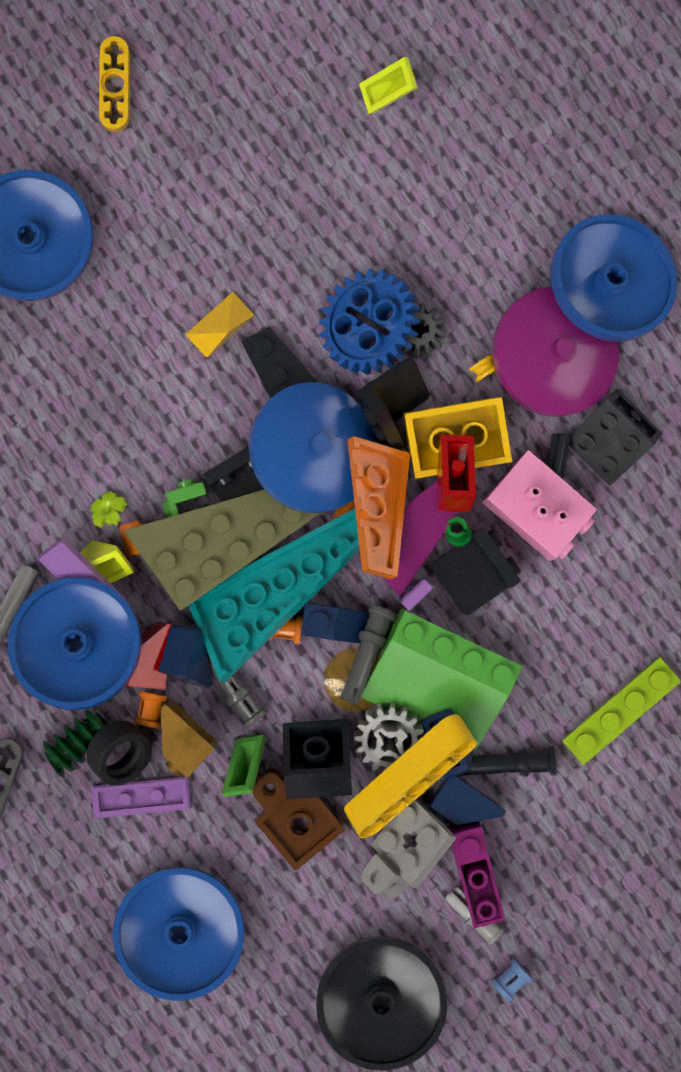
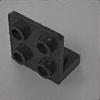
M617 388L597 410L569 435V446L608 485H612L655 445L663 433Z
M249 446L203 474L221 502L265 490L253 471L249 456Z

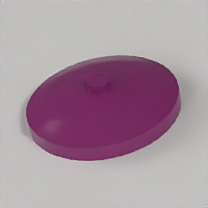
M545 287L525 294L503 313L494 333L492 355L494 367L502 386L518 404L540 415L564 417L579 413L593 406L606 394L617 372L619 348L618 342L593 337L575 326L559 307L552 287Z

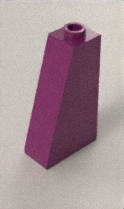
M436 482L405 506L398 577L393 579L384 578L398 596L405 591L446 531V525L449 526L448 521L458 513L437 511Z

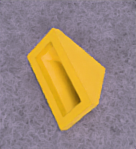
M232 292L185 335L208 358L252 319L254 314Z

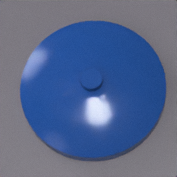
M17 170L0 176V294L20 301H39L53 297L76 282L90 260L94 242V231L90 213L77 192L65 181L52 174L37 170Z
M603 214L587 218L576 224L566 233L557 245L552 257L550 280L559 307L575 326L593 337L614 342L640 338L656 328L666 318L674 304L677 293V273L672 256L663 241L651 229L632 218L615 214Z
M307 382L283 389L261 407L250 430L249 456L258 481L272 498L290 509L303 513L329 512L354 500L347 440L355 436L377 443L376 437L371 431L373 427L364 417L361 411L363 408L359 403L336 387L323 383Z
M65 578L39 588L20 606L9 631L8 655L16 678L33 697L55 708L84 710L107 702L116 696L130 681L140 659L141 631L132 608L114 589L92 579Z
M170 867L155 871L136 883L118 908L113 926V944L117 960L127 977L137 987L152 996L172 1001L191 1000L204 996L219 987L231 975L239 961L245 933L243 915L232 892L213 875L190 867Z

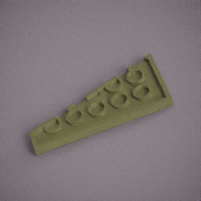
M261 490L124 530V532L181 611L320 513L295 511L280 504L265 490Z

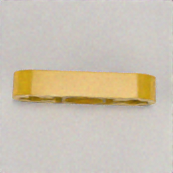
M111 36L106 38L100 46L99 118L106 130L115 133L123 131L130 121V50L122 38ZM115 45L123 52V54H118L117 65L119 68L124 67V70L113 68L112 58L110 54H107V52L112 51ZM111 77H120L124 81V86L121 91L111 93L106 89L107 81ZM106 98L117 101V110L120 115H123V118L117 119V124H112L110 119L106 118V115L112 114L111 101L105 102Z

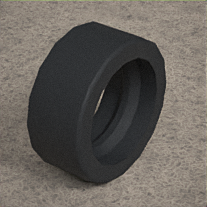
M115 721L104 726L92 738L86 751L87 763L104 783L111 786L123 785L135 779L148 765L152 754L151 743L148 737L135 724L129 721ZM132 740L129 751L117 763L106 765L109 755L117 746Z

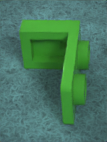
M196 478L177 483L179 489L166 492L167 500L162 501L166 517L180 514L178 504L207 496L208 492L205 483H197Z

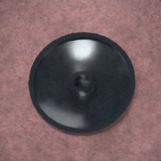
M376 936L358 940L343 948L333 957L325 968L318 985L316 1011L325 1039L341 1057L365 1069L393 1070L407 1066L420 1059L435 1044L445 1024L447 995L439 970L421 949L399 938Z

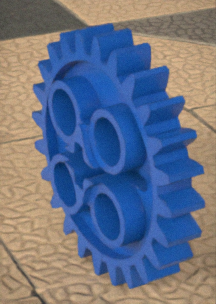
M368 269L365 276L360 271H356V281L346 276V287L342 288L336 285L335 289L338 295L336 297L327 296L328 301L332 304L330 307L321 309L328 316L326 319L319 321V324L327 328L319 336L328 340L323 345V348L331 352L329 358L338 362V365L356 374L361 371L366 375H370L372 369L382 373L383 363L391 368L394 367L392 358L396 356L403 359L404 356L401 349L403 347L412 348L407 339L408 337L418 335L411 327L420 323L418 318L412 316L420 308L416 304L411 303L416 296L408 291L409 285L400 281V278L394 274L390 275L382 269L378 273ZM369 296L367 302L362 306L363 300ZM353 308L390 330V334L385 336L349 314V309ZM393 310L392 316L386 320L387 314ZM352 324L350 331L346 333L347 327ZM376 338L374 346L370 348L371 341Z

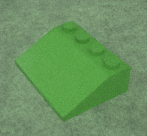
M400 608L386 638L387 642L383 649H381L370 672L361 697L376 705L381 704L387 710L391 702L394 703L395 710L397 711L406 706L407 716L414 713L417 714V724H422V719L450 708L454 714L461 716L477 741V745L473 749L476 751L509 697L523 666Z

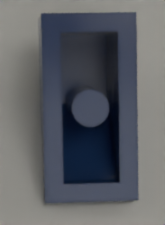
M307 602L305 604L300 635L361 644L358 635L360 631L365 629L370 613Z
M458 776L443 781L428 802L430 807L433 808L432 813L446 825L449 821L456 825L499 818L503 817L506 812L501 805Z

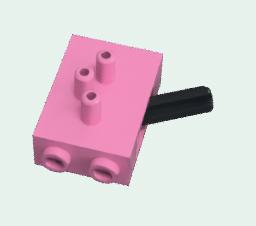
M553 433L551 435L546 465L532 452L527 450L481 502L548 561L554 560L557 557L563 559L574 547L571 540L578 532L583 535L595 521L591 517L597 511L592 504L563 480L570 437L562 433Z

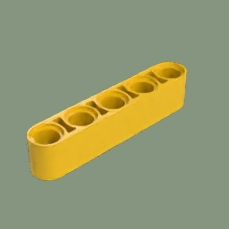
M453 714L441 720L345 805L344 812L359 838H368L379 832L476 747L477 741L459 714Z

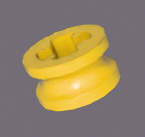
M492 354L469 368L470 372H474L477 375L475 379L477 383L496 372Z

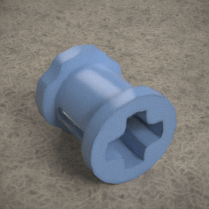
M514 958L510 961L511 966L498 978L493 977L490 980L497 991L509 1003L514 1000L513 995L526 983L531 984L534 981L532 976ZM514 976H518L510 985H506Z

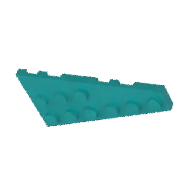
M355 509L243 567L189 605L197 627L201 628L205 647L219 681L224 684L360 551Z

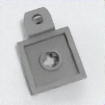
M417 798L390 821L371 844L380 855L375 854L362 872L361 880L374 894L382 895L385 893L388 898L392 899L398 897L408 885L418 889L457 837ZM417 834L415 839L418 843L415 848L409 847V838L411 835ZM377 871H379L374 883L373 876Z

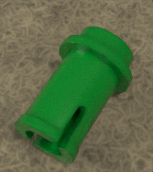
M460 517L451 518L448 521L449 526L446 525L447 540L453 546H465L471 540V528L464 519ZM458 529H461V530L464 531V532L461 531V532L458 533V534H455V533H454V532H455L456 530H458Z

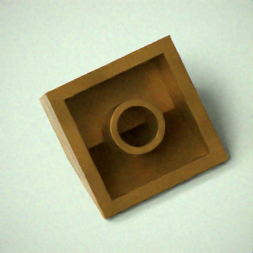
M172 699L161 708L163 757L168 760L165 765L178 777L183 774L188 778L215 749L219 742Z

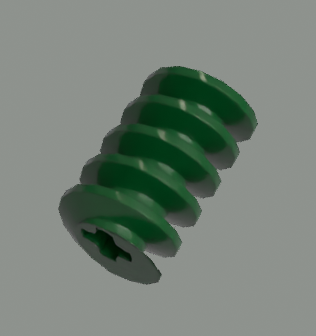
M85 709L84 713L87 720L83 722L75 717V730L65 725L63 726L66 734L64 738L57 733L53 734L56 743L54 746L46 741L42 742L46 758L61 777L65 778L64 768L68 771L75 770L74 760L79 763L86 761L84 752L87 751L90 741L100 729L108 724L99 713L94 714Z

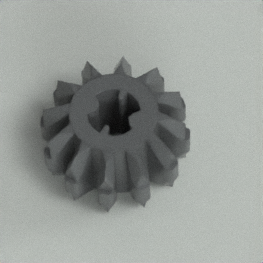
M420 303V310H418V313L412 314V316L420 320V324L424 325L423 330L427 328L428 333H423L422 338L408 337L407 339L412 348H414V359L419 358L420 349L422 348L427 357L432 356L429 344L439 350L442 347V343L435 337L444 338L447 334L443 329H436L445 323V319H432L437 313V309L434 307L428 315L425 314L424 303ZM403 347L401 352L405 355L409 348Z

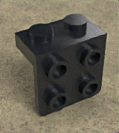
M411 357L397 363L394 367L357 391L365 407L361 411L368 423L373 427L371 431L381 445L387 443L389 447L398 450L405 445L394 422L403 417L404 412L412 411L430 397L419 368Z
M484 527L480 528L472 534L468 544L461 547L454 546L431 563V570L464 615H470L507 588L511 589L521 582L518 574L522 572L511 556L507 559L504 557L499 549L503 544L492 529L487 532Z

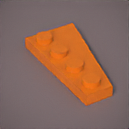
M353 436L347 442L362 572L393 579L398 577L410 453Z

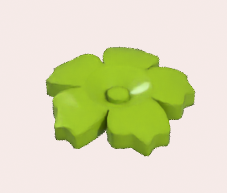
M112 491L105 492L102 495V500L97 498L90 508V511L94 513L92 515L94 525L100 528L105 523L109 526L112 524L118 525L122 521L118 513L124 512L125 507L128 505L126 499L118 497Z

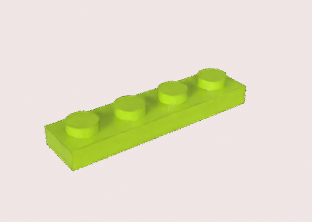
M657 657L562 738L561 741L578 761L585 765L681 682L680 679L661 657Z

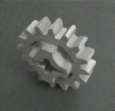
M391 702L388 710H384L381 704H377V713L374 714L370 710L365 712L367 721L358 720L357 727L360 730L355 731L354 740L358 741L356 752H364L362 755L363 763L371 760L373 761L372 770L376 771L379 766H384V770H386L423 737L420 734L424 730L422 724H416L418 721L416 713L407 716L406 706L397 711L395 710L394 703ZM372 729L375 738H373L372 743L369 744L368 735L370 730ZM410 732L411 742L407 747L404 739L408 737L407 734Z

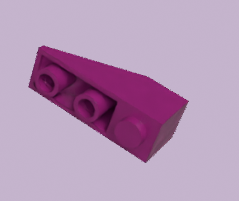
M479 821L446 826L457 837L451 846L474 929L505 921Z

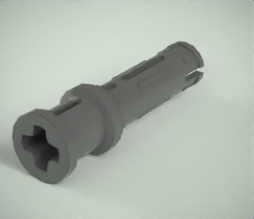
M370 605L368 609L370 616L365 629L360 631L358 635L361 644L343 691L339 696L340 699L344 701L348 699L347 702L354 705H359L360 698L379 649H383L387 642L385 637L389 626L397 617L393 612L379 606Z
M206 649L211 675L228 696L226 699L228 706L235 708L244 721V728H248L269 711L267 708L260 706L251 693L253 690L251 686L243 685L235 673L224 684L219 681Z

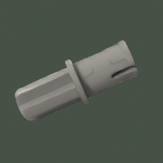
M456 886L447 894L446 901L465 919L464 924L466 926L470 924L473 927L464 891L461 887ZM496 923L475 928L487 941L488 945L492 944L503 932V929Z

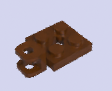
M268 768L256 778L252 793L265 811L258 815L254 822L295 871L345 831L343 824L320 797L286 799L284 777L276 769ZM270 783L275 788L272 791H267L263 786ZM295 817L300 819L305 817L308 820L305 824L307 830L304 832L300 829L292 830L291 827L294 825L292 819Z

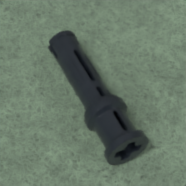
M548 746L547 750L528 751L527 748H521L518 750V753L472 756L471 770L458 775V777L501 773H519L523 777H528L529 773L543 772L556 775L554 746Z

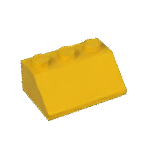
M497 396L403 413L415 479L437 475L441 435L474 436L475 468L512 462L502 397Z

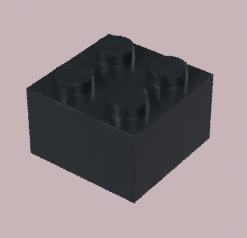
M348 719L283 723V763L286 799L352 795Z

